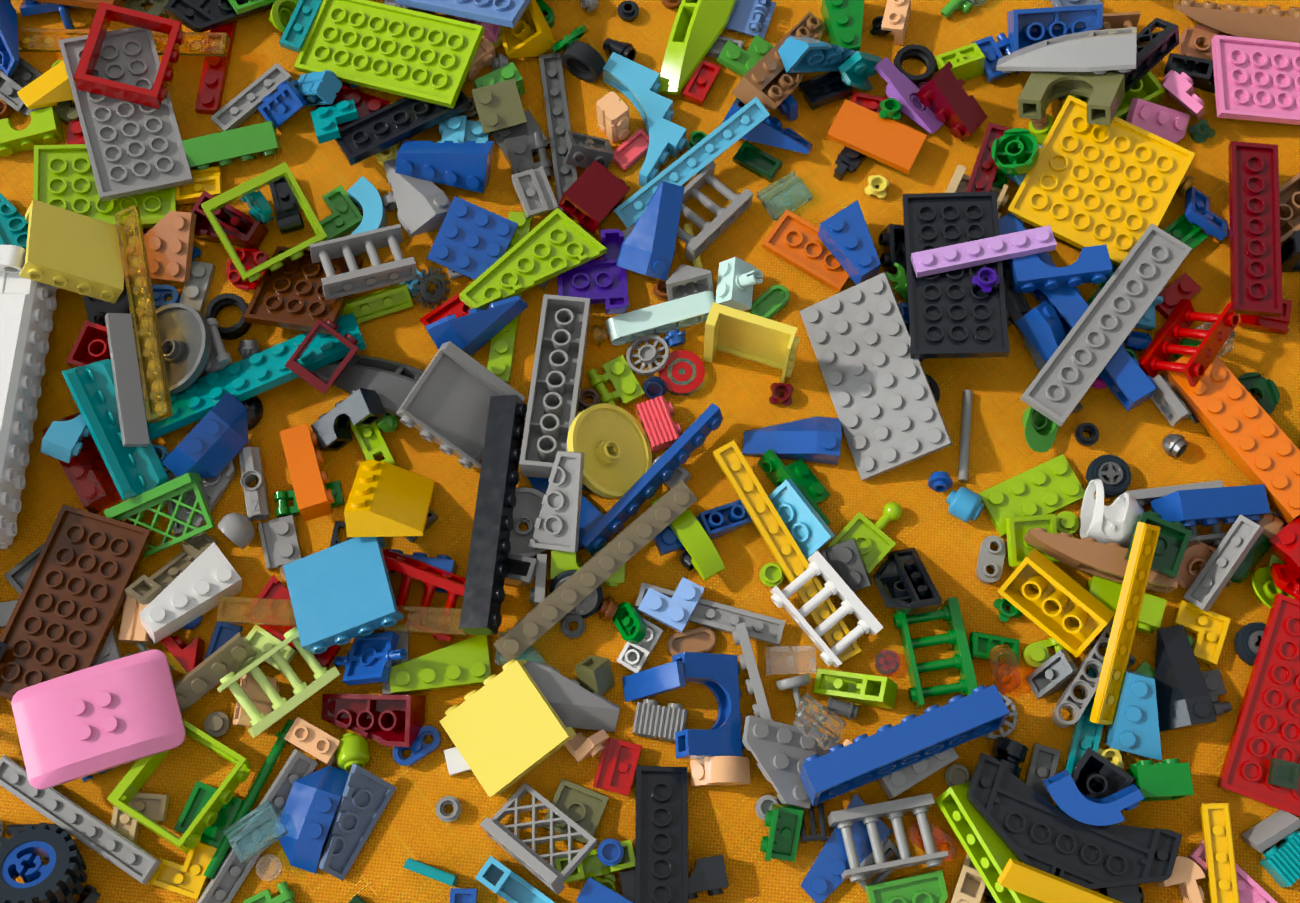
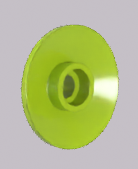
M1261 567L1253 573L1252 585L1258 598L1270 609L1275 594L1280 593L1294 598L1275 586L1269 572V567Z

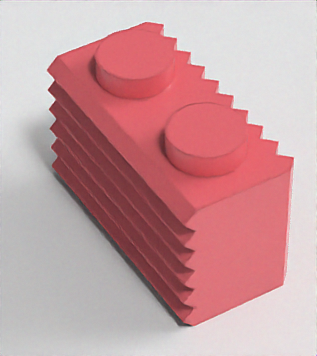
M664 396L636 405L637 414L649 439L652 453L670 448L682 435L679 423H674L671 415H674L671 402H666Z

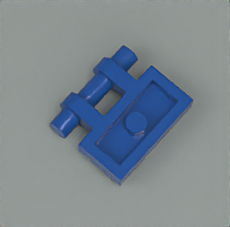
M1001 33L996 37L998 42H995L993 36L975 41L985 56L983 72L989 83L1010 74L996 71L997 61L1003 57L1001 52H1004L1005 55L1012 53L1009 38L1006 37L1005 33Z

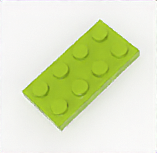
M1064 454L984 490L979 495L982 496L984 509L1001 538L1007 535L1005 517L1052 514L1082 500L1085 490Z

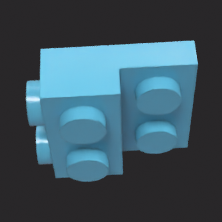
M456 115L439 123V134H442V140H437V143H444V141H453V143H466V141L485 143L489 141L490 134H483L480 121H470L467 119V116Z

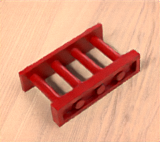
M1181 299L1138 360L1142 371L1151 378H1154L1160 370L1185 373L1190 386L1195 387L1240 321L1234 304L1229 302L1221 314L1195 312L1190 299ZM1194 321L1214 323L1210 330L1189 328ZM1183 337L1203 339L1199 347L1177 345ZM1171 354L1192 356L1187 364L1166 361Z
M383 547L382 551L388 574L394 570L402 573L401 575L403 576L396 605L398 611L404 615V618L397 622L433 635L438 641L450 642L459 631L449 626L458 597L464 596L466 578ZM413 579L421 580L426 585L418 614L404 610ZM438 587L447 590L449 594L440 623L427 618L435 588Z

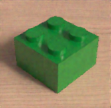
M1165 759L1163 762L1155 763V765L1153 760L1137 761L1135 764H1130V768L1125 770L1134 777L1130 785L1135 784L1144 797L1139 802L1178 800L1194 795L1189 763H1180L1179 759Z

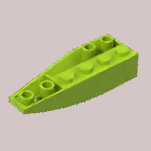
M737 0L681 1L664 56L659 81L662 85L659 93L679 95L727 26Z

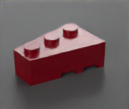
M948 61L917 92L916 96L924 106L928 107L935 114L938 121L944 123L951 130L954 137L963 142L987 119V115L974 96H968L962 87L965 83L961 78L957 80L950 70L953 65Z
M203 191L190 213L196 214L194 238L221 243L201 207L202 203L215 196ZM229 204L213 212L231 245L258 249L269 232L262 223Z

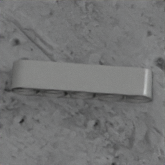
M1114 618L1097 635L1078 667L1079 672L1072 677L1055 705L1051 718L1056 726L1067 728L1075 724L1097 690L1105 658L1098 652V647L1102 646L1107 649ZM1086 667H1090L1095 671V678H1090L1087 675ZM1074 688H1078L1082 691V700L1077 699L1074 696ZM1061 709L1069 711L1071 715L1070 721H1066L1061 717Z

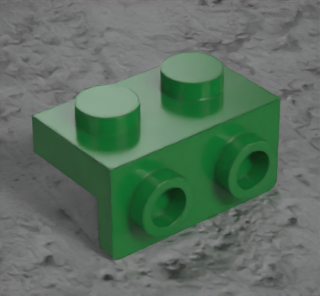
M772 803L771 811H766L764 826L768 827L767 836H762L760 852H764L765 861H770L771 858L795 862L804 812L803 808Z

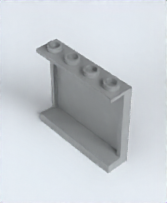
M449 341L441 345L396 414L401 417L400 421L410 428L414 426L421 431V437L429 442L435 441L440 445L439 449L449 456L453 454L459 458L458 463L467 469L480 468L481 464L479 462L483 456L490 397L518 395L522 401L526 397Z

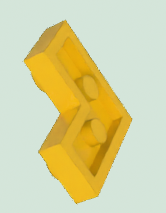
M1182 600L1179 602L1172 625H1183L1185 630L1196 634L1192 647L1196 660L1211 666L1217 665L1231 619L1210 610L1206 612L1196 605Z
M199 842L195 848L190 849L184 865L159 858L162 863L149 883L199 900L209 879L203 874L218 848Z

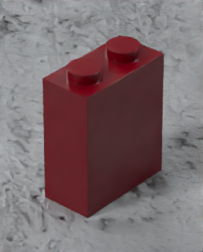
M594 160L563 194L558 206L594 234L613 213V210L625 199L630 187L622 179L613 175L607 167Z

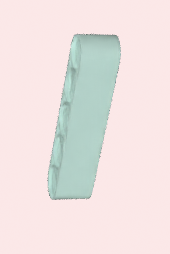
M700 292L607 319L605 324L611 344L623 345L633 342L644 335H659L675 329L706 322L712 303L716 302L714 292Z

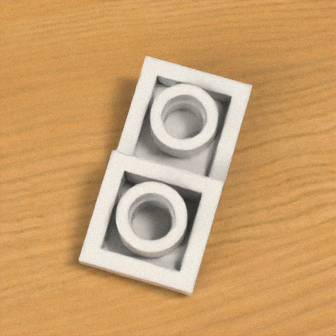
M642 618L647 628L644 639L637 644L627 642L616 660L635 673L640 672L664 632V629L645 618Z

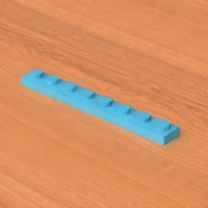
M755 97L613 211L626 228H629L642 216L649 200L662 181L682 186L770 115L759 99Z

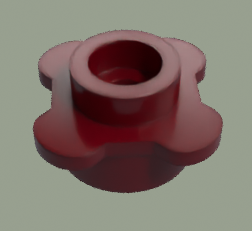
M776 382L771 384L772 396H770L769 402L772 405L778 403L790 406L792 404L791 393L794 390L793 386Z

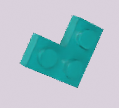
M353 99L340 101L328 107H320L310 112L319 144L341 138L338 125L359 119Z

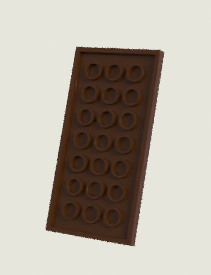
M67 505L62 506L0 637L1 642L8 644L0 660V697L12 700L15 693L21 689L95 666L127 595L125 589L132 584L154 533L151 530Z

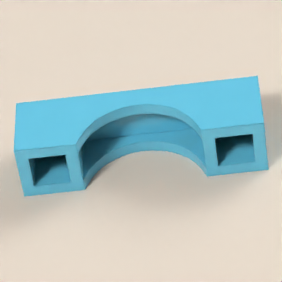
M82 414L68 421H53L42 439L40 452L66 463L71 461L73 455L78 456L83 447L81 441L84 437L88 438L91 434Z
M492 856L489 857L475 877V879L509 903H555Z

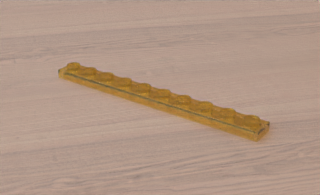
M18 28L19 52L62 53L58 40L88 35L90 30ZM151 31L158 55H163L169 35ZM185 32L184 44L180 45L178 49L180 51L179 56L226 57L230 37L227 33Z
M132 205L115 213L129 309L132 317L147 421L154 424L173 416L140 211L138 207Z
M220 596L216 621L220 623L297 627L291 600ZM397 606L398 611L404 615V618L398 620L393 626L380 627L374 630L466 636V632L459 628L462 609Z

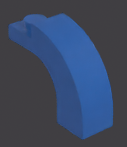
M1067 770L1043 780L1050 796L1067 815L1089 825L1107 826L1123 822L1125 819L1121 810L1128 811L1134 809L1140 804L1139 801L1144 799L1140 789L1135 784L1104 798L1086 796L1078 790Z

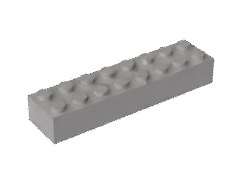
M543 295L519 461L521 476L549 479L557 451H568L567 437L569 428L578 415L591 315L590 298Z

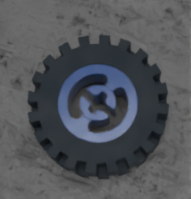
M39 823L38 829H35L33 824L25 825V831L20 832L16 828L10 831L13 835L11 838L6 839L4 836L0 838V903L76 902L73 895L82 894L84 888L80 882H86L87 875L84 870H87L78 847L66 830L62 832L61 828L54 824L51 829L47 823ZM41 859L49 860V863L44 865ZM20 876L24 883H19L15 880Z

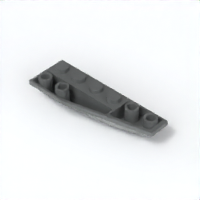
M355 355L334 385L350 394L357 388L375 390L384 411L398 416L396 412L424 371L382 358ZM344 358L312 372L323 380L328 381Z

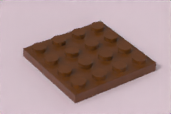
M277 246L272 258L291 248ZM310 250L303 251L304 256L294 261L289 258L282 262L284 266L273 272L267 269L264 272L243 318L246 323L310 332L319 319L326 321L328 318L337 325L350 295L326 301L321 278L326 277L322 263H312ZM344 256L331 259L336 275L350 272ZM354 256L358 268L362 269L364 264L362 257ZM322 329V330L320 331V333H322V334H329V335H331L330 333H328V332L325 331L324 329Z

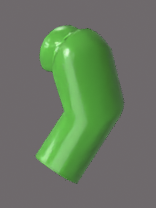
M950 0L940 10V13L948 19L956 10L968 13L973 5L969 0Z

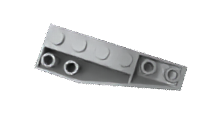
M1137 27L1091 30L1044 40L998 59L996 71H1002L1003 73L1014 71L1093 72L1094 74H1104L1110 70H1117L1121 73L1129 72L1132 69H1136Z

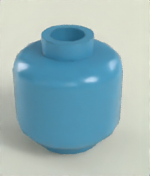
M966 487L959 488L957 492L952 490L946 500V503L949 504V514L965 523L971 520L976 521L984 507L982 496Z

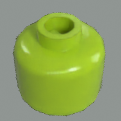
M354 732L344 734L339 739L341 743L335 752L338 767L350 773L353 763L364 769L370 760L367 739Z

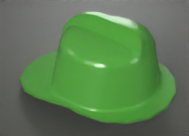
M1029 406L1022 417V424L1025 428V440L1033 451L1039 453L1047 452L1055 441L1059 425Z

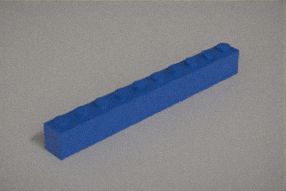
M1010 213L998 219L1000 235L1026 230L1022 220ZM1048 252L1036 254L1047 265L1057 267L1052 262ZM1011 259L1005 260L1008 263V265L1010 264ZM1061 286L1053 290L1037 289L1031 292L1039 303L1046 300L1049 305L1053 306L1057 316L1060 318L1066 336L1090 306L1081 297L1077 287ZM1123 343L1099 375L1128 412L1151 398L1156 390L1153 379L1142 371L1139 362L1128 354Z

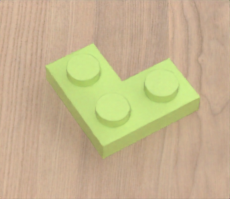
M255 624L246 639L256 648L257 653L234 672L239 673L282 641ZM288 645L279 650L288 664L297 654V651ZM271 657L265 660L267 663L281 671Z

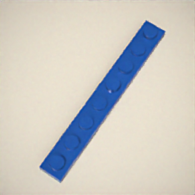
M712 403L580 540L584 549L591 556L600 551L606 545V541L622 529L625 521L630 516H634L647 499L653 497L657 488L671 478L673 471L688 460L693 450L700 447L706 437L712 431L719 428L723 420L719 407Z

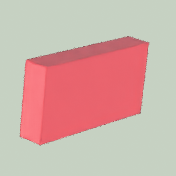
M640 128L613 151L614 155L611 161L623 172L627 171L647 153L649 135Z

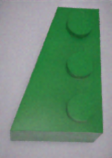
M822 0L821 14L831 44L860 51L864 0Z

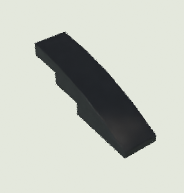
M1174 53L1169 54L1164 74H1167L1170 70L1176 71L1179 74L1184 72L1193 80V87L1215 94L1213 60Z

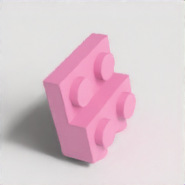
M1170 70L1163 78L1164 83L1162 86L1166 90L1165 92L1197 119H1200L1205 114L1203 107L1205 104L1201 98L1194 94L1193 80L1184 72L1179 74L1176 71Z

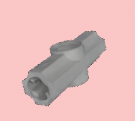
M245 447L239 451V460L242 474L240 483L244 488L247 517L250 521L266 520V518L270 517L267 498L268 484L264 477L261 450L259 447ZM259 480L255 487L250 488L252 481Z

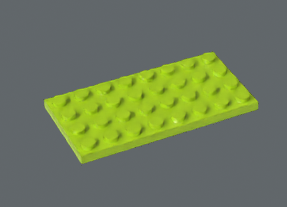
M323 0L294 67L297 71L304 73L330 70L336 74L341 82L454 108L485 30L480 25L369 0Z

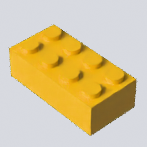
M1035 548L997 591L1076 658L1115 615L1113 611Z

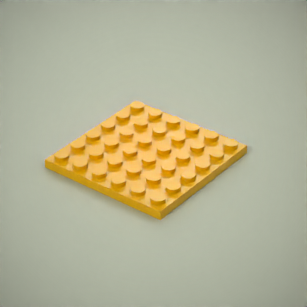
M1068 95L1039 150V158L1036 165L1027 172L1006 213H1010L1036 228L1050 225L1055 237L1080 249L1083 247L1107 245L1111 264L1119 267L1152 223L1158 227L1195 153L1114 116L1110 126L1087 124V103Z

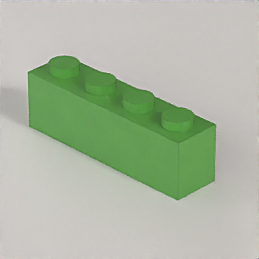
M273 121L182 140L189 167L196 168L198 171L208 169L210 164L218 163L219 166L233 164L232 160L241 158V161L255 159V154L262 153L263 156L277 154L276 150L281 149Z

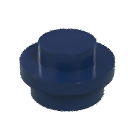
M652 376L645 381L643 391L648 398L655 399L665 395L667 385L662 378Z

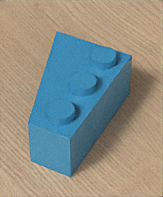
M1126 670L1113 725H1108L1104 742L1113 749L1162 761L1155 679L1146 674Z

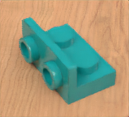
M857 51L838 67L842 74V81L847 86L867 91L872 90L873 87L868 77H872L877 73L874 67L881 61V58Z

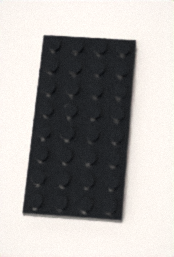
M996 191L903 194L902 206L910 358L1009 357L1010 350L1002 261L916 278L911 261V253L999 236ZM984 267L992 268L1001 278L1000 283L994 285L989 293H984L982 288L978 285H973L971 281L972 277L977 276L978 271Z

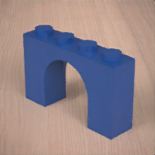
M682 652L672 656V662L676 660L683 661L685 682L705 685L712 691L718 703V717L711 729H685L675 732L676 758L742 757L744 744L741 739V691L738 681L740 668L737 662V655Z

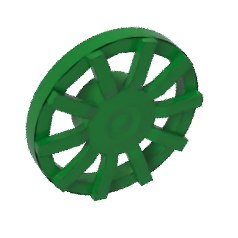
M582 25L578 29H574L569 36L565 35V39L557 41L551 47L553 52L558 53L563 49H567L572 42L579 41L589 31L588 28Z

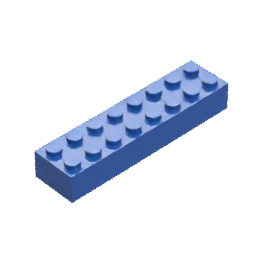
M986 685L979 686L972 690V694L968 696L957 695L948 701L949 704L941 707L938 704L927 708L922 715L917 717L915 714L903 718L898 725L893 727L891 724L884 725L877 730L876 734L869 737L867 734H863L853 739L852 744L847 746L839 744L829 749V753L825 755L814 754L804 760L805 763L802 764L800 779L812 806L1000 729L1010 712L996 685L986 687Z

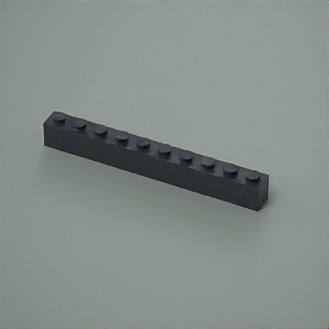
M518 395L490 397L459 627L469 635H498V628L502 622L500 612L501 604L505 598L503 588L504 580L508 574L506 564L507 556L511 550L509 540L510 532L514 526L512 516L513 508L517 502L515 492L516 485L519 483L518 468L524 434V420L527 413V405Z

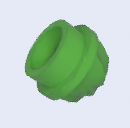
M385 412L386 415L377 421V426L384 432H393L398 427L399 420L397 416Z

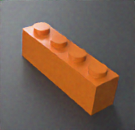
M308 423L279 431L298 509L304 522L333 513L331 503H335L331 489L326 488L329 478L326 470L321 469L324 459L321 450H316L315 445H319L316 440V433L311 432Z

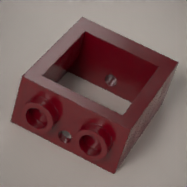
M328 318L326 321L319 319L284 365L323 394L328 393L360 350V347L356 345L359 341L348 333L345 336L337 331L339 326ZM322 329L351 349L327 382L299 362V359Z

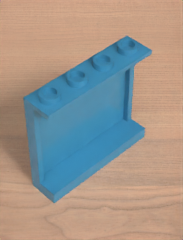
M355 537L283 565L303 649L313 654H320L325 652L328 647L346 644L350 642L351 638L370 635L375 629L393 626L398 620L404 618V615L397 609L382 551V548L386 547L383 537Z

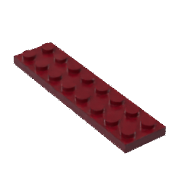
M1231 141L1228 145L1231 303L1234 304L1238 314L1280 317L1283 314L1278 145Z

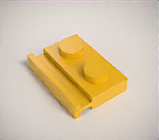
M210 167L199 171L190 170L193 183L176 187V202L178 205L195 203L203 191L215 197L222 194V171L220 167Z

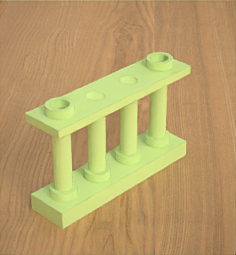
M296 626L283 635L286 638L284 641L235 675L231 671L219 680L222 683L217 688L219 693L228 687L251 718L250 723L253 726L247 731L252 738L259 735L340 675L335 666L330 670L326 666L323 668L313 653L301 647ZM291 642L315 673L313 676L316 680L309 685L306 682L302 683L279 651ZM270 657L294 688L293 693L295 695L289 700H286L285 697L281 698L258 667V665ZM248 672H250L273 703L271 707L274 711L267 716L263 712L260 714L237 682Z

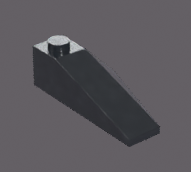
M1184 626L1157 629L1156 665L1153 678L1155 679L1159 731L1165 732L1206 726L1216 722L1217 719L1211 696Z
M1089 747L1072 773V778L1078 790L1092 798L1110 796L1130 786L1134 780V777L1127 771Z

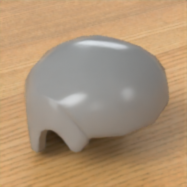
M229 513L218 523V528L242 549L255 536L254 526L245 515Z

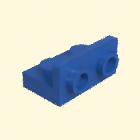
M285 80L276 87L278 91L265 96L262 99L263 104L257 108L267 122L273 121L275 123L276 129L307 105V102L296 89V86L299 85L297 80L291 82Z

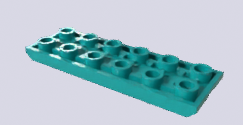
M105 359L62 371V375L122 500L133 498L169 482L151 441L148 447H123L111 360Z

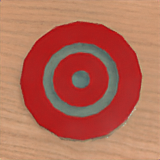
M673 351L670 353V359L665 368L659 371V377L665 381L669 393L677 396L691 395L698 391L704 382V363L699 356L691 351Z

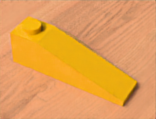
M64 60L17 92V95L29 110L57 106L59 102L72 100L75 103Z

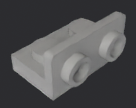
M1159 374L1152 378L1156 390L1151 400L1172 427L1192 414L1165 377H1161Z

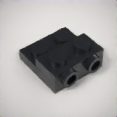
M889 224L879 234L878 238L879 245L883 246V253L879 260L880 266L884 267V272L888 271L890 274L895 275L897 268L894 266V263L896 262L904 268L906 273L904 226Z

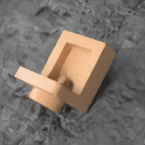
M604 729L587 739L581 732H578L575 737L564 745L579 763L589 756L595 757L605 748L602 744L609 736Z

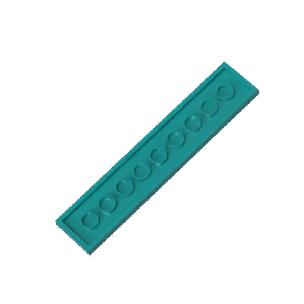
M354 313L340 317L337 323L339 326L337 331L344 336L348 333L359 342L356 345L360 347L359 351L367 348ZM309 332L297 335L292 339L255 353L249 358L234 362L221 371L211 372L200 377L179 393L166 396L158 395L145 400L144 407L150 441L202 419L227 392H230L236 399L242 402L298 378L297 374L284 365ZM319 333L299 359V362L311 371H314L346 357L351 349L334 336Z

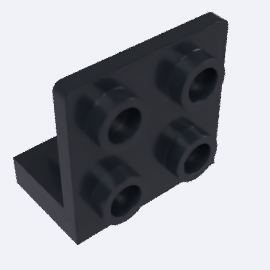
M134 276L124 278V290L115 304L83 295L89 322L106 327L105 315L107 313L131 314L133 326L138 324L130 289L136 285Z

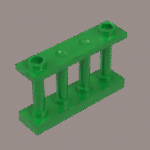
M958 597L948 598L941 609L924 615H906L905 613L895 611L896 614H893L895 629L900 631L911 687L908 689L911 703L915 702L916 709L922 708L925 705L924 698L959 692L961 695L964 694V697L972 694V690L977 688L978 685ZM940 619L948 622L949 631L946 634L915 639L910 637L909 624ZM947 643L950 646L953 645L955 655H952V658L916 664L913 649ZM949 668L959 671L960 680L957 683L921 688L918 673Z

